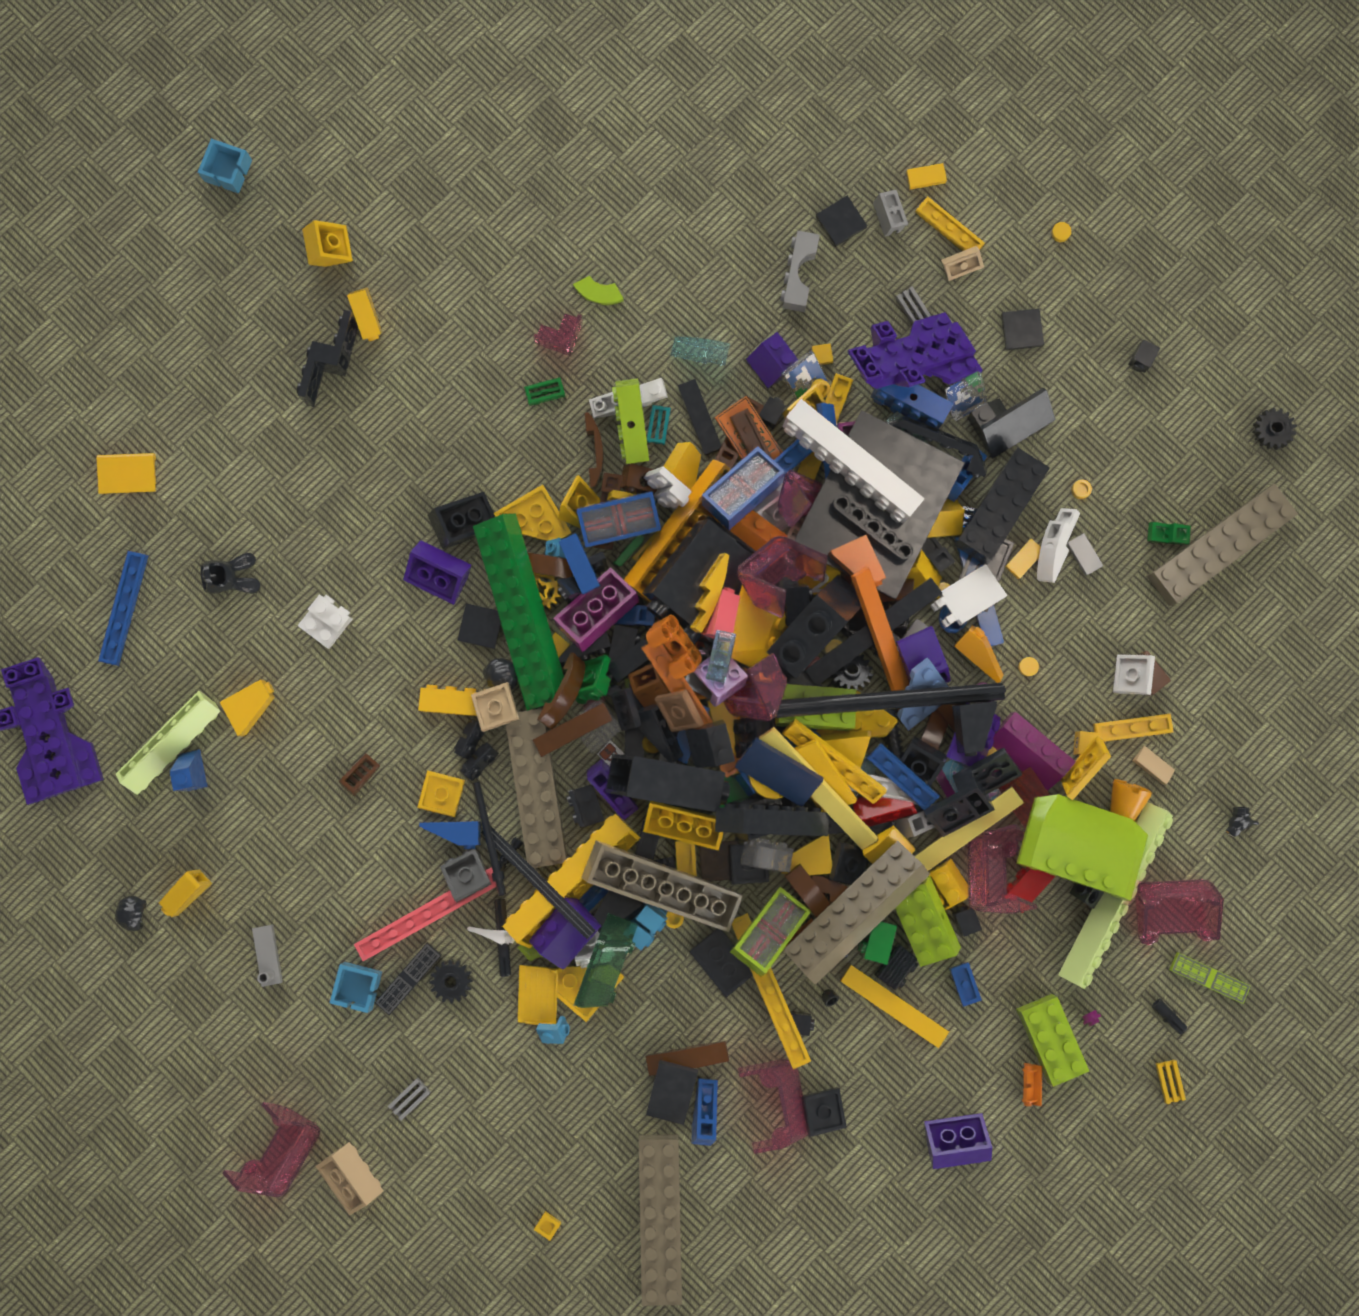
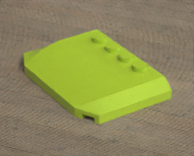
M1059 794L1034 798L1016 864L1040 870L1108 893L1111 896L1131 901L1148 834L1133 819L1074 799L1071 800Z

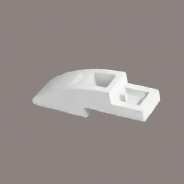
M662 378L639 385L642 408L652 405V402L668 397ZM613 392L589 400L594 418L616 415L615 406H618V401L614 402Z
M1061 508L1056 520L1049 521L1038 559V581L1055 583L1069 552L1066 544L1080 515L1077 509Z

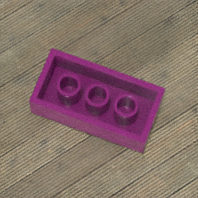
M611 567L598 578L600 587L584 595L581 593L553 618L556 626L582 652L639 602L637 592Z

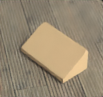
M977 246L941 260L948 281L984 268L980 250Z
M1143 746L1132 760L1162 785H1167L1175 769L1146 746Z

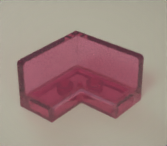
M565 313L559 330L541 324L538 334H534L533 337L535 344L570 356L583 323L582 315L578 314L577 317Z

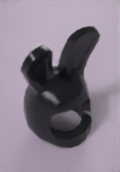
M244 553L229 562L216 560L202 563L200 572L204 591L209 594H215L234 589L249 594L257 593L261 587L257 579L236 578L235 575L237 571L254 566L256 562L254 554Z

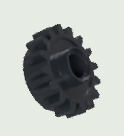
M1271 408L1269 411L1265 410L1262 412V415L1260 414L1256 417L1257 421L1253 423L1255 430L1252 433L1256 435L1255 441L1258 440L1260 446H1267L1268 450L1272 447L1274 450L1286 447L1293 441L1292 437L1297 434V432L1293 431L1297 425L1292 424L1295 418L1289 419L1290 412L1283 414L1282 408L1277 411L1275 408ZM1272 426L1276 428L1277 432L1273 431Z
M863 654L860 657H855L830 676V678H834L833 684H837L839 688L856 689V692L858 689L863 691L864 687L869 685L873 676L870 673L873 667L868 666L870 660L864 661Z
M450 959L448 964L443 961L441 962L442 968L437 965L435 967L437 973H431V976L434 977L433 980L429 981V984H434L431 992L437 991L435 997L442 996V1002L449 999L450 1004H452L455 998L460 1002L462 1000L461 995L467 997L468 993L466 990L472 989V986L469 985V983L474 981L473 978H469L472 971L466 970L467 964L464 966L460 965V960L454 963L453 959ZM448 976H452L456 979L455 986H451L448 984Z

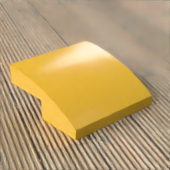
M893 825L878 834V841L863 849V855L873 864L896 841H899L911 854L915 851V847Z

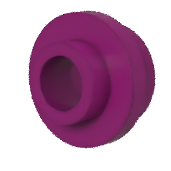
M1094 1010L1082 1016L1083 1024L1088 1023L1090 1027L1100 1022L1098 1018L1101 1017V1014Z

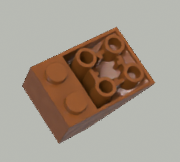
M652 664L628 675L633 693L643 707L657 704L655 698L658 695L671 693Z

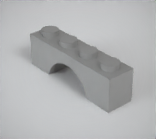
M797 231V236L792 237L790 248H794L793 255L789 254L787 266L791 267L790 272H786L784 284H787V288L782 290L780 301L784 302V309L805 312L809 288L801 282L798 276V269L806 261L815 259L819 234Z

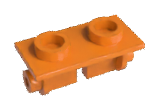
M1024 1063V1068L1022 1069L1024 1071L1022 1102L1024 1106H1042V1066Z

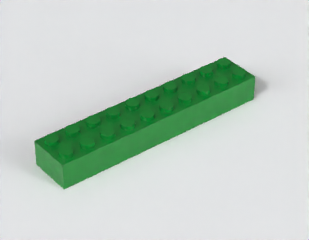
M516 513L501 514L474 525L473 529L527 711L544 707L545 703L552 702L564 675Z

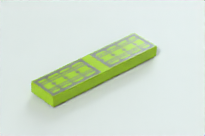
M1176 952L1169 969L1244 1004L1251 987Z

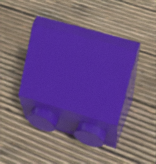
M778 332L763 341L746 358L748 364L767 389L785 378V375L796 368L800 362Z

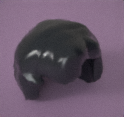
M493 659L483 669V676L486 679L487 685L491 688L508 682L512 690L517 685L518 679L513 662L509 659Z
M128 896L120 900L115 911L116 922L127 931L141 930L143 928L141 917L147 905L146 901L136 896Z

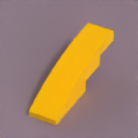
M727 553L719 554L699 585L704 590V593L694 606L700 611L690 626V629L695 632L702 633L719 600L727 573L729 560Z

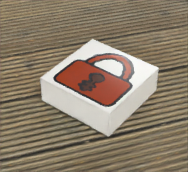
M610 740L597 755L610 766L612 754L624 755V753Z

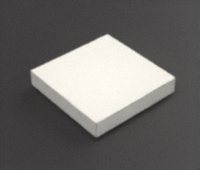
M1117 655L1113 693L1151 695L1155 656Z

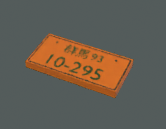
M747 396L714 417L741 460L748 453L730 417L748 408L772 459H776L782 453V450Z

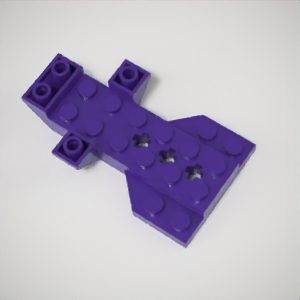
M946 312L914 321L910 335L895 340L897 334L889 321L874 324L871 326L873 347L867 348L863 345L848 350V354L866 383L875 389L892 384L909 388L924 383L923 375L929 377L934 375L943 379L942 382L952 384L965 380L976 372L980 375L983 371L973 356L976 352L975 348L958 322L952 323Z
M40 657L1 669L6 688H10L15 707L10 706L0 710V731L18 727L22 728L27 749L16 770L26 804L31 805L103 781L104 778L93 743L69 732L64 713L74 707L70 689L65 688L57 691L53 676ZM46 734H50L48 741L45 740ZM52 752L56 754V756L53 757L54 759H51ZM57 771H61V775H58L59 777H56Z

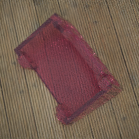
M1199 879L1144 882L1138 884L1135 902L1138 937L1142 944L1152 945L1158 942L1159 934L1196 933L1201 940L1206 942L1220 940L1224 898L1212 882Z

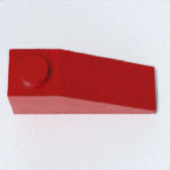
M861 796L856 800V803H853L854 812L868 827L917 814L913 802L881 797L872 804L865 797Z

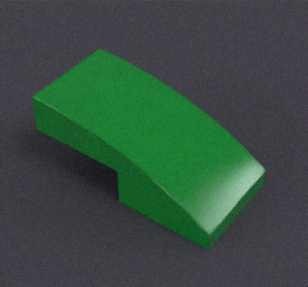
M1149 522L1147 541L1189 545L1191 526L1177 523Z

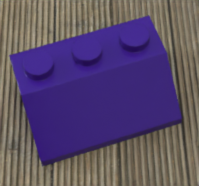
M420 540L410 552L403 580L454 605L468 579L472 565Z
M994 714L984 751L977 752L976 756H965V753H957L956 735L954 734L946 757L964 767H969L987 757L988 751L994 743L995 732L1000 727L1001 718Z
M569 897L564 899L596 930L587 940L555 909L529 940L541 956L563 970L601 927L599 922L578 899Z
M982 1113L924 1121L928 1152L933 1169L992 1161V1144Z

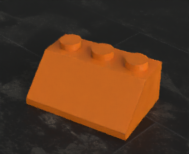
M753 510L730 529L732 533L767 559L768 563L788 537V535Z

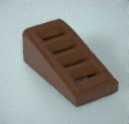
M365 753L339 780V783L352 796H355L379 769L380 765ZM365 761L373 767L371 770L363 764ZM358 769H363L367 774L364 776ZM356 774L358 777L361 778V780L358 781L353 777V775ZM349 779L355 784L354 787L348 783Z

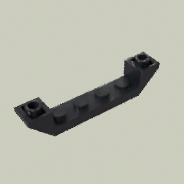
M907 416L888 423L898 429H901V427L905 428L904 431L909 434H920L927 441H937L944 448L951 449L952 447L957 449L961 455H971L972 457L967 467V470L970 471L969 473L975 477L986 476L987 468L977 444Z

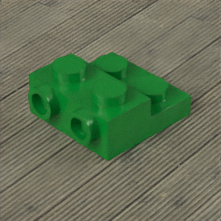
M603 655L584 661L585 674L575 699L577 703L586 704L587 700L591 699L598 701L600 697L607 694L611 681L606 676L611 660L608 656Z

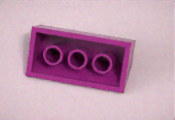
M1012 712L1007 716L998 731L995 732L993 738V747L997 751L1005 748L1020 770L1046 792L1060 781L1076 762L1017 712Z

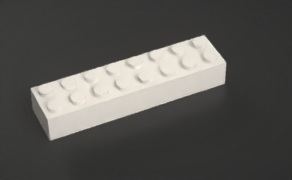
M802 399L786 416L782 427L785 428L784 431L789 436H795L799 439V443L804 448H810L815 452L816 458L820 461H826L830 465V469L835 473H841L848 484L857 486L863 496L873 499L875 505L879 509L889 512L891 514L890 517L897 523L901 522L903 524L925 499Z

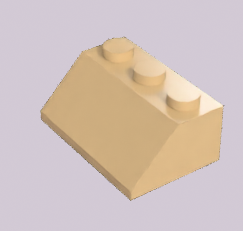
M350 1142L315 1166L349 1215L367 1206L383 1192L379 1180L374 1178L369 1171V1166L362 1161L357 1149Z

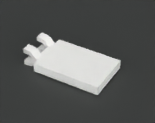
M985 564L942 590L941 598L930 606L934 612L945 605L947 606L951 614L941 621L946 628L956 621L959 625H962L1004 599L1007 594Z

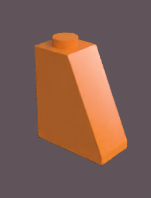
M867 535L835 548L828 553L829 557L851 576L862 568L869 567L876 587L882 585V580L886 578Z

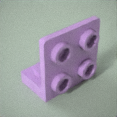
M719 651L700 663L694 671L697 677L712 692L710 702L714 707L744 687L748 677L732 658Z

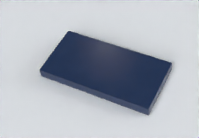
M757 737L735 765V768L801 807L820 786L824 778Z

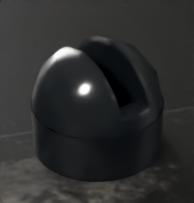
M831 989L825 990L821 997L826 1007L834 1005L839 1000L836 992Z

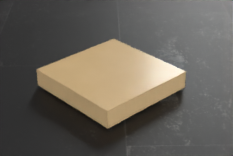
M508 682L471 694L482 732L520 720Z

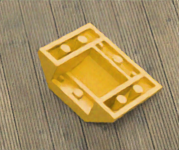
M745 577L739 593L740 600L731 641H722L719 652L747 667H753L770 656L767 651L779 638L781 630L785 625L786 616L777 595Z

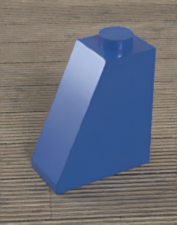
M200 749L181 753L170 770L173 791H192L208 787Z

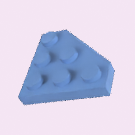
M926 658L911 670V681L905 690L948 687V685L932 662ZM941 705L901 708L898 710L897 716L909 731Z

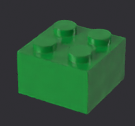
M882 920L859 942V955L864 959L887 965L897 926Z

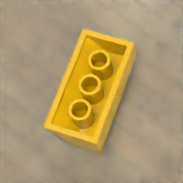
M650 801L643 832L718 851L724 833L715 832V816L655 801Z

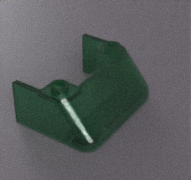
M608 913L592 952L574 1006L590 1008L605 1007L609 1003L613 1004L617 994L614 988L627 953L632 954L635 942L632 940L638 924Z

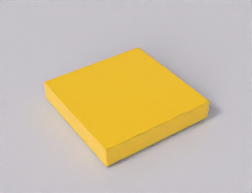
M427 770L417 808L456 817L465 780Z

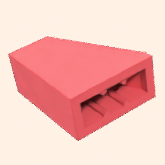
M727 587L722 589L713 614L702 631V635L718 641H731L740 596L734 594L735 590Z

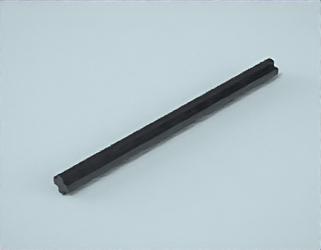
M1002 683L783 699L774 700L773 711L776 718L998 701L1005 700L1006 688Z

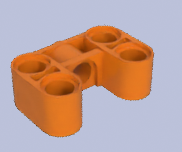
M669 615L654 623L646 633V639L650 646L656 648L665 644L672 654L673 660L669 664V672L674 679L678 680L694 672L701 663L702 656L700 651L695 647L674 615Z

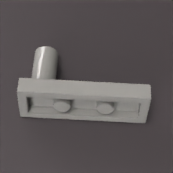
M274 925L252 928L259 968L258 982L261 983V987L282 983Z

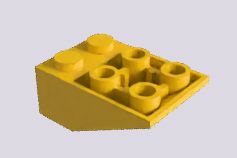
M952 859L928 871L945 910L966 900L972 893L971 888Z

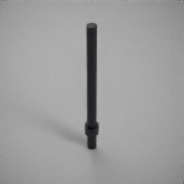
M474 782L472 784L493 869V882H496L498 895L504 896L507 895L503 881L505 877L500 869L480 782Z

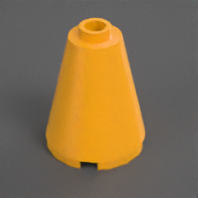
M1114 779L1110 812L1135 821L1150 799L1152 792L1139 785H1132L1127 783V781Z

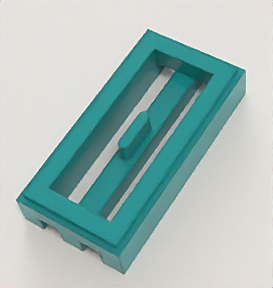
M652 405L647 443L665 446L671 412L670 407ZM659 410L655 438H651L655 411ZM663 411H666L663 435L661 440L658 438Z

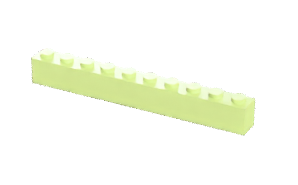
M1149 802L1146 803L1136 822L1148 834L1132 899L1137 893L1139 882L1146 876L1148 864H1151L1155 858L1154 852L1164 840L1163 835L1166 829H1169L1173 822V816L1169 811ZM1104 892L1095 908H1092L1058 974L1060 977L1084 990L1086 986L1090 985L1095 968L1097 969L1101 964L1103 952L1108 950L1113 933L1115 934L1119 929L1121 917L1128 911L1129 901Z

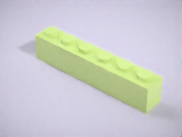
M198 691L116 773L119 783L137 795L142 790H145L149 783L156 776H159L163 769L170 762H173L177 755L188 747L197 735L203 732L204 727L210 721L216 719L220 712L216 703Z

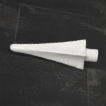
M467 928L468 931L482 935L501 945L504 943L513 944L515 941L504 930Z

